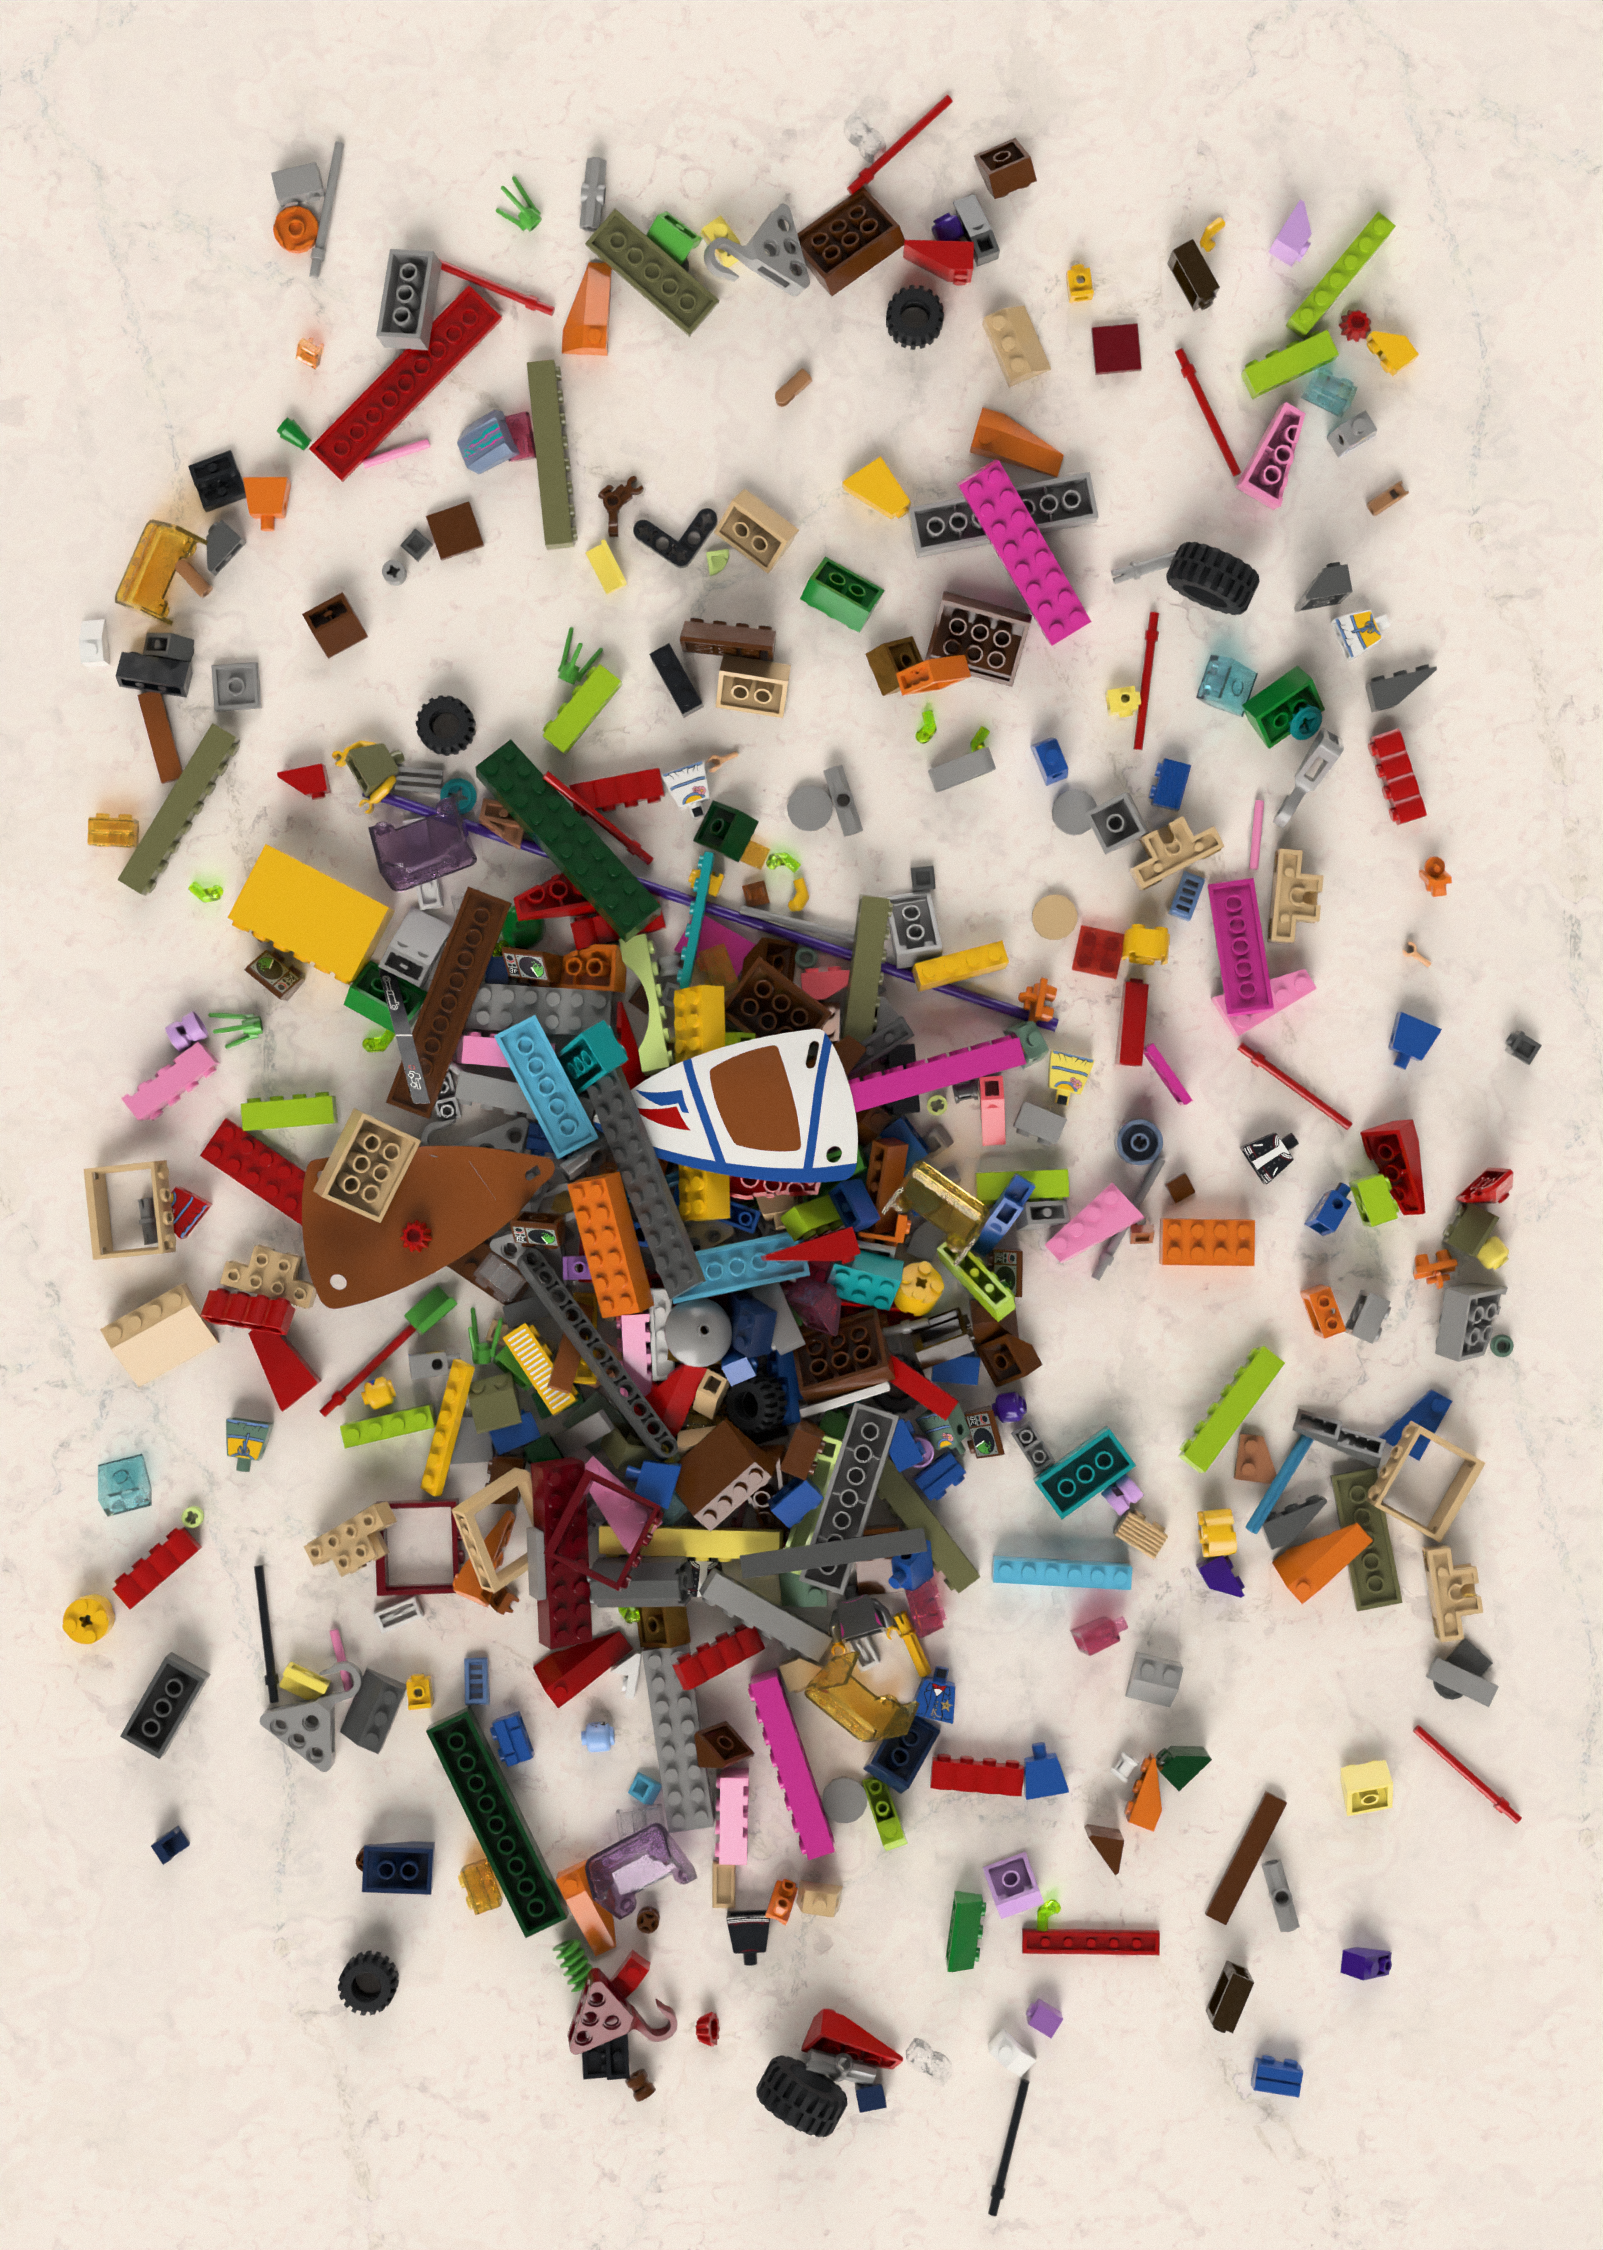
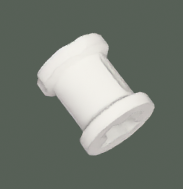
M1122 1751L1120 1754L1121 1759L1115 1768L1110 1769V1772L1127 1783L1129 1774L1135 1766L1139 1765V1762L1131 1755Z

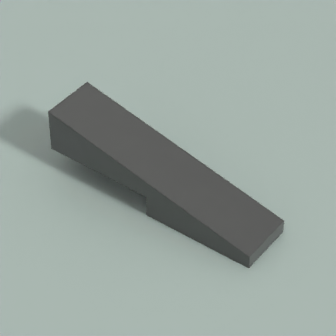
M1298 1409L1292 1430L1372 1466L1379 1467L1386 1443L1385 1439L1342 1427V1421Z

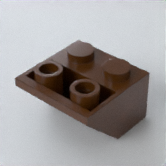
M343 592L302 614L328 659L368 638L364 627Z
M507 1453L494 1456L488 1463L487 1474H490V1481L485 1484V1487L515 1467L525 1470V1457ZM518 1486L491 1504L517 1505L521 1500Z

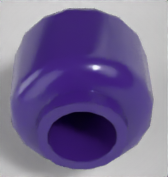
M947 213L933 221L934 225L931 231L936 241H960L965 234L957 215Z
M1018 1392L998 1394L995 1403H992L994 1416H998L1002 1423L1020 1421L1023 1419L1024 1414L1027 1413L1025 1397L1020 1396Z

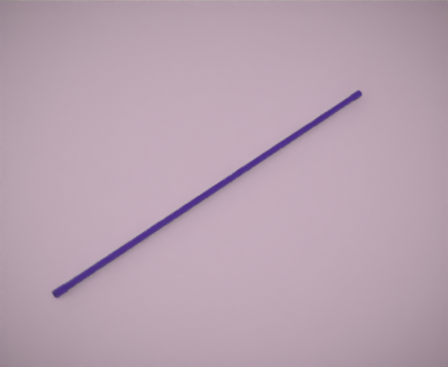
M364 793L362 794V797L370 799V795L366 797ZM389 793L380 801V803H386L512 846L482 824L392 793ZM523 838L521 850L550 859L535 842ZM636 877L650 894L689 907L691 901H696L695 896ZM709 901L706 902V913L851 962L852 950L759 918L739 914V911ZM886 961L881 963L880 972L915 983L912 970L906 968L897 969L896 965ZM953 984L932 988V990L1023 1021H1028L1030 1010H1025ZM1053 1017L1049 1022L1038 1020L1036 1025L1055 1032L1059 1019Z

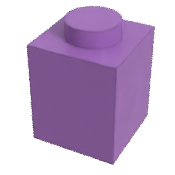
M1039 1998L1035 2004L1032 2002L1026 2011L1028 2025L1051 2039L1063 2021L1062 2012Z

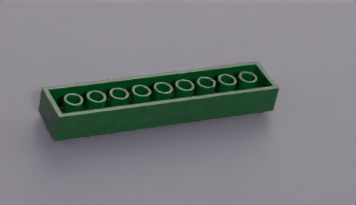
M511 739L475 766L476 777L625 943L661 915V905L564 797L542 778L544 775Z
M471 1706L429 1725L426 1733L525 1938L567 1919L569 1909Z

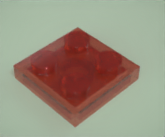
M1081 925L1071 970L1116 980L1123 951L1124 934Z

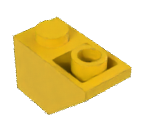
M1373 331L1366 338L1369 351L1378 356L1381 360V367L1386 373H1390L1392 377L1419 356V353L1406 336Z

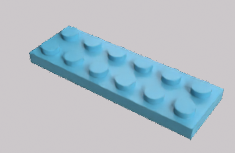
M536 1015L494 1035L557 1159L599 1138Z
M788 1232L695 1251L706 1281L673 1298V1304L810 1276L807 1261H762L760 1257L795 1246L803 1242V1239L794 1242Z

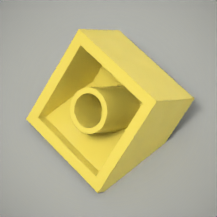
M1373 1760L1365 1764H1351L1340 1768V1781L1347 1816L1392 1808L1393 1782L1386 1760Z

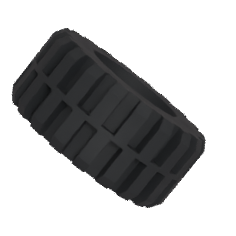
M1186 542L1180 545L1166 574L1167 583L1182 596L1204 607L1231 615H1241L1247 611L1260 582L1257 571L1252 569L1249 564L1244 563L1243 560L1216 547L1213 548L1198 542Z
M784 2055L771 2059L756 2087V2095L759 2098V2102L768 2111L773 2113L776 2118L781 2119L785 2124L794 2127L800 2132L803 2131L808 2135H815L816 2137H827L832 2134L848 2105L846 2093L842 2091L839 2085L834 2083V2080L830 2077L828 2078L825 2074L806 2070L803 2061L789 2056L785 2057Z

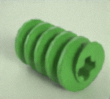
M579 1939L564 1941L552 1949L553 1951H561L556 1956V1959H564V1962L560 1964V1968L568 1967V1970L563 1975L572 1977L567 1982L568 1985L575 1984L571 1992L583 1989L588 1972L593 1968L592 1965L587 1964L589 1958L583 1956L585 1949L580 1947L582 1942Z

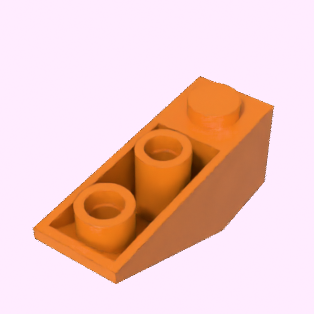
M1150 1753L1148 1759L1144 1758L1141 1764L1140 1771H1142L1140 1780L1136 1779L1132 1789L1134 1796L1132 1801L1127 1802L1124 1814H1126L1129 1823L1154 1832L1162 1812L1156 1758Z

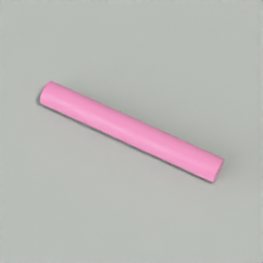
M428 438L363 460L364 467L366 469L430 448Z
M1255 800L1249 864V869L1258 870L1264 810V801Z
M339 1630L329 1631L337 1662L346 1661ZM340 1670L344 1690L351 1689L353 1684L350 1673Z

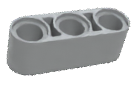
M989 747L934 767L928 770L935 792H940L996 770V766Z

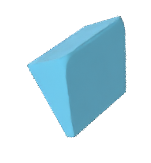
M638 1772L628 1793L643 1804L652 1805L662 1788V1784Z

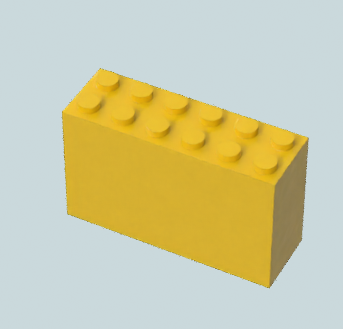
M265 844L227 918L233 920L232 925L248 933L252 930L254 931L252 936L267 943L271 940L274 942L273 947L287 953L293 951L294 958L308 964L312 961L315 963L314 968L329 975L333 972L335 973V979L350 985L369 963L395 910Z

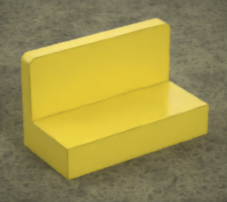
M605 539L601 540V545L585 552L606 594L627 585Z
M291 1661L283 1673L284 1676L279 1687L305 1700H310L326 1694L332 1681Z

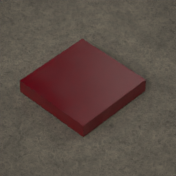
M1138 323L1092 327L1095 375L1141 371Z

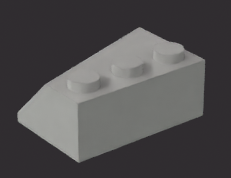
M1468 1283L1446 1288V1292L1443 1295L1442 1314L1439 1318L1440 1327L1436 1338L1435 1354L1457 1362L1484 1356L1493 1332V1327L1491 1326L1492 1319L1495 1315H1499L1501 1307L1497 1305L1501 1294L1506 1295L1508 1287Z

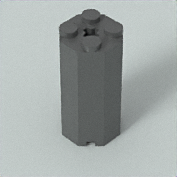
M686 1556L642 1557L637 1568L633 1567L630 1573L632 1580L628 1588H623L621 1592L587 1576V1581L591 1586L590 1603L592 1605L596 1604L598 1608L686 1606L692 1597V1594H688V1588H693L694 1583L692 1565L690 1562H685L687 1560ZM629 1557L598 1558L593 1563L591 1570L617 1582Z

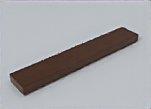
M1265 1791L1205 1911L1206 1916L1227 1925L1287 1805L1285 1800Z

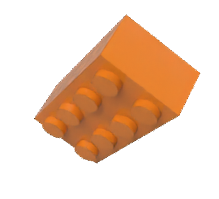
M1160 1218L1159 1264L1255 1266V1220Z

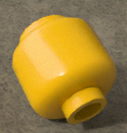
M379 1377L364 1384L365 1391L361 1392L365 1406L370 1404L374 1410L391 1405L394 1401L393 1397H396L391 1380H387L385 1377Z

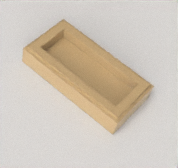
M713 1860L712 1908H735L736 1865L719 1864V1861Z

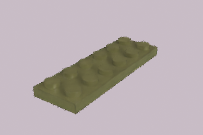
M616 209L611 212L585 243L594 254L689 337L719 303L718 298Z
M1372 1467L1330 1475L1340 1529L1358 1523L1373 1539L1347 1565L1356 1611L1403 1603L1386 1514L1366 1501L1370 1487L1378 1479L1377 1468Z

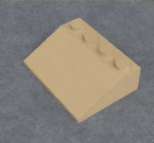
M354 1108L313 1191L325 1199L381 1223L421 1140Z
M186 1283L176 1286L100 1329L110 1349L138 1387L219 1343L209 1323L200 1316L202 1311Z

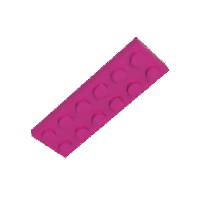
M1254 878L1208 884L1227 1017L1274 1011Z

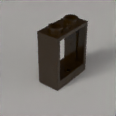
M1192 239L1175 248L1167 264L1193 311L1199 308L1205 310L1213 304L1220 286L1195 241Z
M960 1307L928 1318L930 1326L915 1329L913 1333H910L916 1356L923 1370L975 1351L972 1342L976 1341L972 1328H970L972 1327L967 1314H962ZM960 1329L962 1331L960 1335L928 1347L925 1346V1342Z
M1228 1960L1225 1962L1205 2010L1213 2028L1221 2033L1226 2031L1234 2032L1254 1985V1981L1247 1968Z

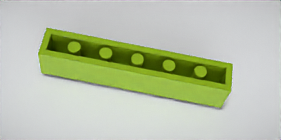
M1378 211L1294 312L1286 326L1301 339H1304L1390 236L1396 225Z
M1265 1346L1258 1347L1257 1349L1254 1347L1246 1357L1248 1359L1244 1367L1240 1366L1235 1371L1233 1382L1230 1385L1226 1384L1220 1392L1222 1397L1217 1403L1213 1402L1206 1411L1208 1416L1204 1421L1200 1420L1193 1429L1194 1435L1191 1439L1187 1438L1180 1446L1181 1452L1178 1457L1197 1472L1205 1473L1285 1364L1284 1361Z

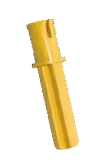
M901 1611L900 1615L899 1612L894 1614L893 1618L901 1633L899 1636L905 1642L920 1677L928 1676L932 1670L916 1636L917 1630L913 1628L907 1611Z

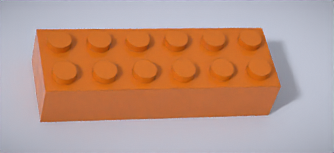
M620 1171L586 1177L568 1184L572 1206L602 1318L640 1313L654 1306Z

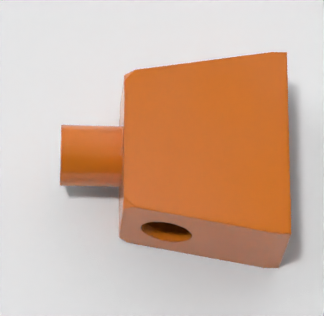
M243 477L249 514L254 519H261V531H274V519L286 517L291 481L287 477Z

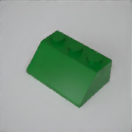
M825 556L809 578L800 599L809 606L822 611L830 618L843 623L849 629L860 633L885 590Z
M1299 666L1290 670L1241 705L1248 721L1268 749L1291 734L1288 731L1290 728L1288 722L1293 720L1292 714H1297L1299 707L1305 708L1308 704L1312 707L1315 706L1321 712L1325 710L1313 679Z
M370 960L350 986L343 1005L395 1033L378 970L382 968ZM397 976L411 1029L419 1016L427 992Z
M954 1891L945 1957L947 1972L974 1969L975 1961L979 1962L980 1948L977 1947V1941L982 1939L983 1925H980L981 1916L985 1917L986 1902H983L982 1894Z

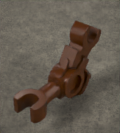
M636 476L630 477L627 485L623 486L621 484L613 492L611 491L614 487L607 485L598 494V498L603 499L604 507L607 513H609V537H618V513H620L621 507L633 499L632 495H639L644 490L642 485L636 489L631 486L637 481Z

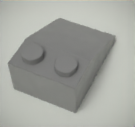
M930 890L886 896L890 899V903H893L892 915L888 917L897 969L912 967L915 963L941 957L942 944Z

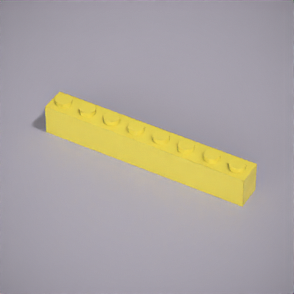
M609 1523L600 1525L599 1554H606V1557H619L620 1555H628L629 1557L630 1554L624 1549ZM660 1525L652 1533L653 1538L648 1547L644 1546L640 1554L650 1557H695V1561H709V1558H718L719 1562H731L732 1558L740 1559V1555L784 1549V1529L715 1527L710 1532L705 1526Z

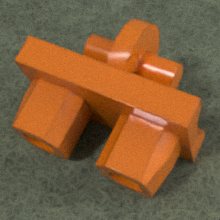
M1436 856L1430 857L1425 862V871L1419 870V877L1425 882L1426 890L1430 891L1433 897L1447 895L1446 884L1452 883V876L1445 871V863L1441 858Z
M1041 978L1040 983H1035L1034 987L1028 986L1026 992L1019 993L1018 1000L1024 1003L1023 1009L1030 1010L1028 1021H1034L1035 1023L1038 1020L1049 1022L1053 1018L1054 1008L1045 1006L1044 1001L1053 1002L1057 995V988L1048 985V979Z
M1448 1249L1435 1253L1437 1263L1430 1264L1427 1254L1415 1256L1414 1279L1426 1278L1427 1284L1435 1283L1437 1289L1443 1288V1281L1450 1280L1449 1273L1455 1272V1267L1458 1266L1457 1260L1452 1259Z
M787 1879L776 1881L764 1917L776 1919L783 1925L787 1924L798 1891L795 1882Z

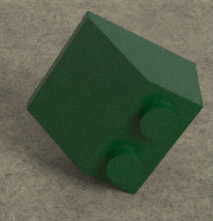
M713 800L693 841L739 863L759 821L740 810Z
M1170 1746L1168 1749H1162L1156 1755L1158 1770L1178 1791L1185 1787L1212 1761V1758L1203 1746Z

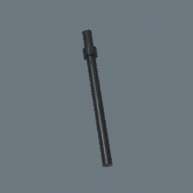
M263 1565L254 1566L266 1666L264 1678L265 1685H268L270 1703L279 1702L277 1689L279 1677L278 1673L275 1672Z
M1025 2079L1020 2081L995 2185H992L990 2193L992 2199L988 2214L991 2216H997L1000 2201L1004 2198L1006 2190L1004 2184L1030 2083Z

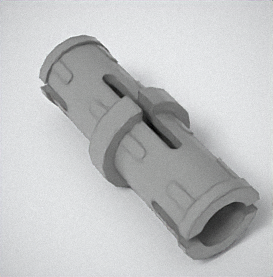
M152 1197L138 1199L141 1216L139 1225H142L144 1245L158 1243Z

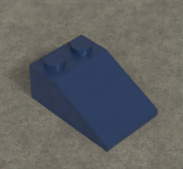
M743 1290L730 1292L725 1312L732 1326L731 1344L734 1349L748 1358L770 1354L778 1311Z
M902 1706L872 1751L863 1769L902 1794L911 1786L936 1741L940 1730L921 1717L910 1714V1710Z
M409 1841L364 1845L362 1892L431 1895L434 1876L435 1842Z

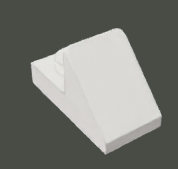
M636 1650L612 1667L610 1671L611 1673L628 1675V1678H623L621 1690L626 1691L625 1698L634 1700L642 1650Z

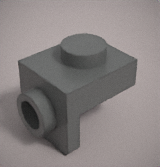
M1516 1031L1515 1033L1512 1032L1505 1042L1507 1047L1504 1051L1530 1065L1542 1045L1526 1036L1525 1032Z

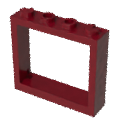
M586 1469L543 1554L621 1592L623 1588H628L632 1580L630 1573L633 1567L637 1568L642 1560L643 1555L640 1553L643 1547H648L653 1538L651 1531L654 1525L658 1526L663 1518L664 1513L661 1512L663 1507ZM593 1482L652 1510L617 1582L558 1553Z
M459 1498L387 1502L391 1509L451 1507L453 1509L459 1505ZM377 1501L374 1505L386 1501ZM451 1510L454 1580L455 1575L461 1571V1564L465 1563V1551L461 1550L460 1541H463ZM386 1528L380 1533L388 1547ZM388 1554L376 1560L377 1596L456 1593L453 1590V1583L389 1585Z

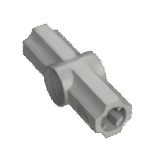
M600 157L587 158L585 181L581 186L580 202L582 207L579 227L589 232H595L599 228L602 206L605 204L607 160Z
M834 766L824 770L823 772L844 837L863 831L843 766ZM841 795H846L850 799V803L842 807L838 805L837 798Z
M604 1133L600 1134L598 1139L577 1149L574 1155L558 1166L566 1180L571 1182L590 1166L597 1168L604 1163L606 1154L611 1151Z
M1281 1859L1268 1860L1261 1865L1280 1932L1294 1931L1300 1925ZM1278 1892H1286V1895L1283 1899H1275V1896Z
M811 2048L808 2051L805 2062L806 2070L829 2075L836 2082L847 2080L872 2086L876 2077L877 2068H875V2065L854 2060L846 2053L835 2055Z

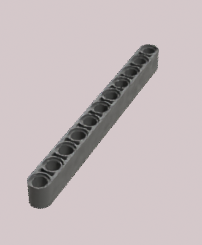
M535 1248L526 1249L518 1258L517 1267L653 1457L658 1461H666L677 1453L678 1444L541 1252ZM525 1257L532 1258L534 1265H529ZM539 1275L547 1279V1284L540 1282ZM552 1294L558 1295L561 1299V1303L555 1302L552 1298ZM566 1313L574 1316V1322L566 1318ZM579 1332H585L588 1340H583ZM593 1350L601 1354V1359L594 1357ZM606 1370H612L615 1374V1378L609 1377L606 1373ZM620 1388H625L627 1390L628 1397H625L620 1393ZM634 1406L641 1409V1416L635 1414ZM648 1425L655 1429V1435L648 1432ZM661 1444L668 1447V1454L661 1450Z

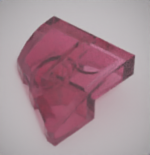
M529 412L505 416V421L513 441L520 453L509 459V461L516 462L535 459V442Z

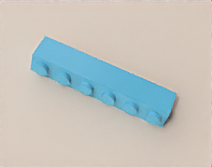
M993 1556L992 1581L993 1583L1131 1590L1132 1566L1130 1563Z

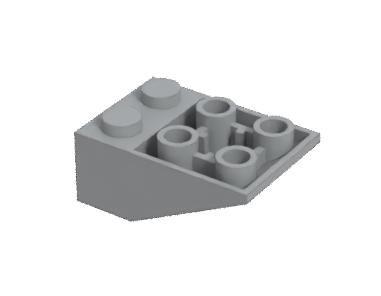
M411 907L388 945L378 967L423 988L453 926Z

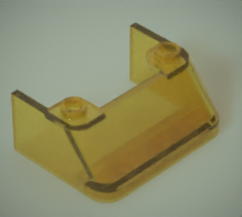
M154 519L150 520L144 527L117 589L115 603L157 622L172 626L173 621L166 618L170 609L168 601L164 600V597L176 572L175 564L181 558L186 559L192 556L197 549L196 543L207 545L208 541L178 525Z
M915 1161L881 1211L885 1215L890 1207L897 1212L904 1213L908 1212L911 1208L947 1234V1247L952 1252L958 1253L953 1263L956 1267L976 1243L990 1217V1211L984 1204L923 1161Z
M858 1651L832 1657L808 1683L804 1695L852 1736L866 1743L907 1735L920 1704L917 1701L901 1704L896 1697L890 1694L877 1697L851 1675L860 1655Z

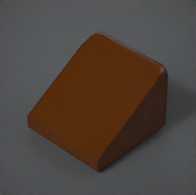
M1182 1173L1164 1184L1175 1204L1195 1193L1186 1173Z

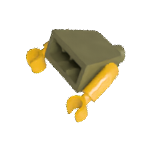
M361 740L345 748L344 752L334 751L332 753L334 759L341 756L340 761L336 762L335 765L343 767L347 763L366 797L370 795L369 800L363 799L359 802V807L369 803V809L365 811V814L372 813L375 808L374 803L378 804L389 794L396 783V775L399 771L397 765L405 761L404 755L399 749L390 753L383 743L376 744Z

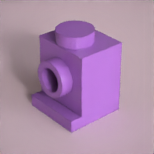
M586 1255L563 1257V1280L592 1279ZM577 1264L583 1265L584 1269L582 1272L576 1271L575 1266Z

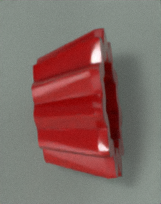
M1359 309L1356 311L1348 310L1347 315L1341 316L1342 322L1338 326L1342 329L1341 335L1346 336L1347 341L1354 339L1355 342H1358L1360 338L1366 339V333L1371 331L1369 326L1371 320L1367 317V313H1362Z
M415 1220L413 1224L407 1222L406 1228L401 1229L403 1235L399 1238L404 1241L403 1247H409L410 1252L414 1250L421 1252L423 1248L429 1247L428 1242L432 1240L429 1234L432 1230L426 1228V1222L420 1224L418 1220Z
M710 2012L698 2018L695 2027L699 2042L714 2047V2045H717V2039H719L720 2027L718 2026L719 2019H717L716 2013Z

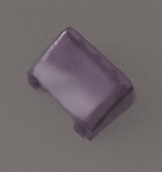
M454 796L441 799L435 807L437 814L396 829L391 823L379 822L368 828L379 872L393 891H406L468 868L477 862L475 849L458 802Z
M660 1823L649 1824L594 1854L587 1860L585 1865L592 1899L619 1920L627 1917L635 1910L637 1905L636 1893L672 1874L674 1880L683 1885L697 1879L693 1864L667 1829Z

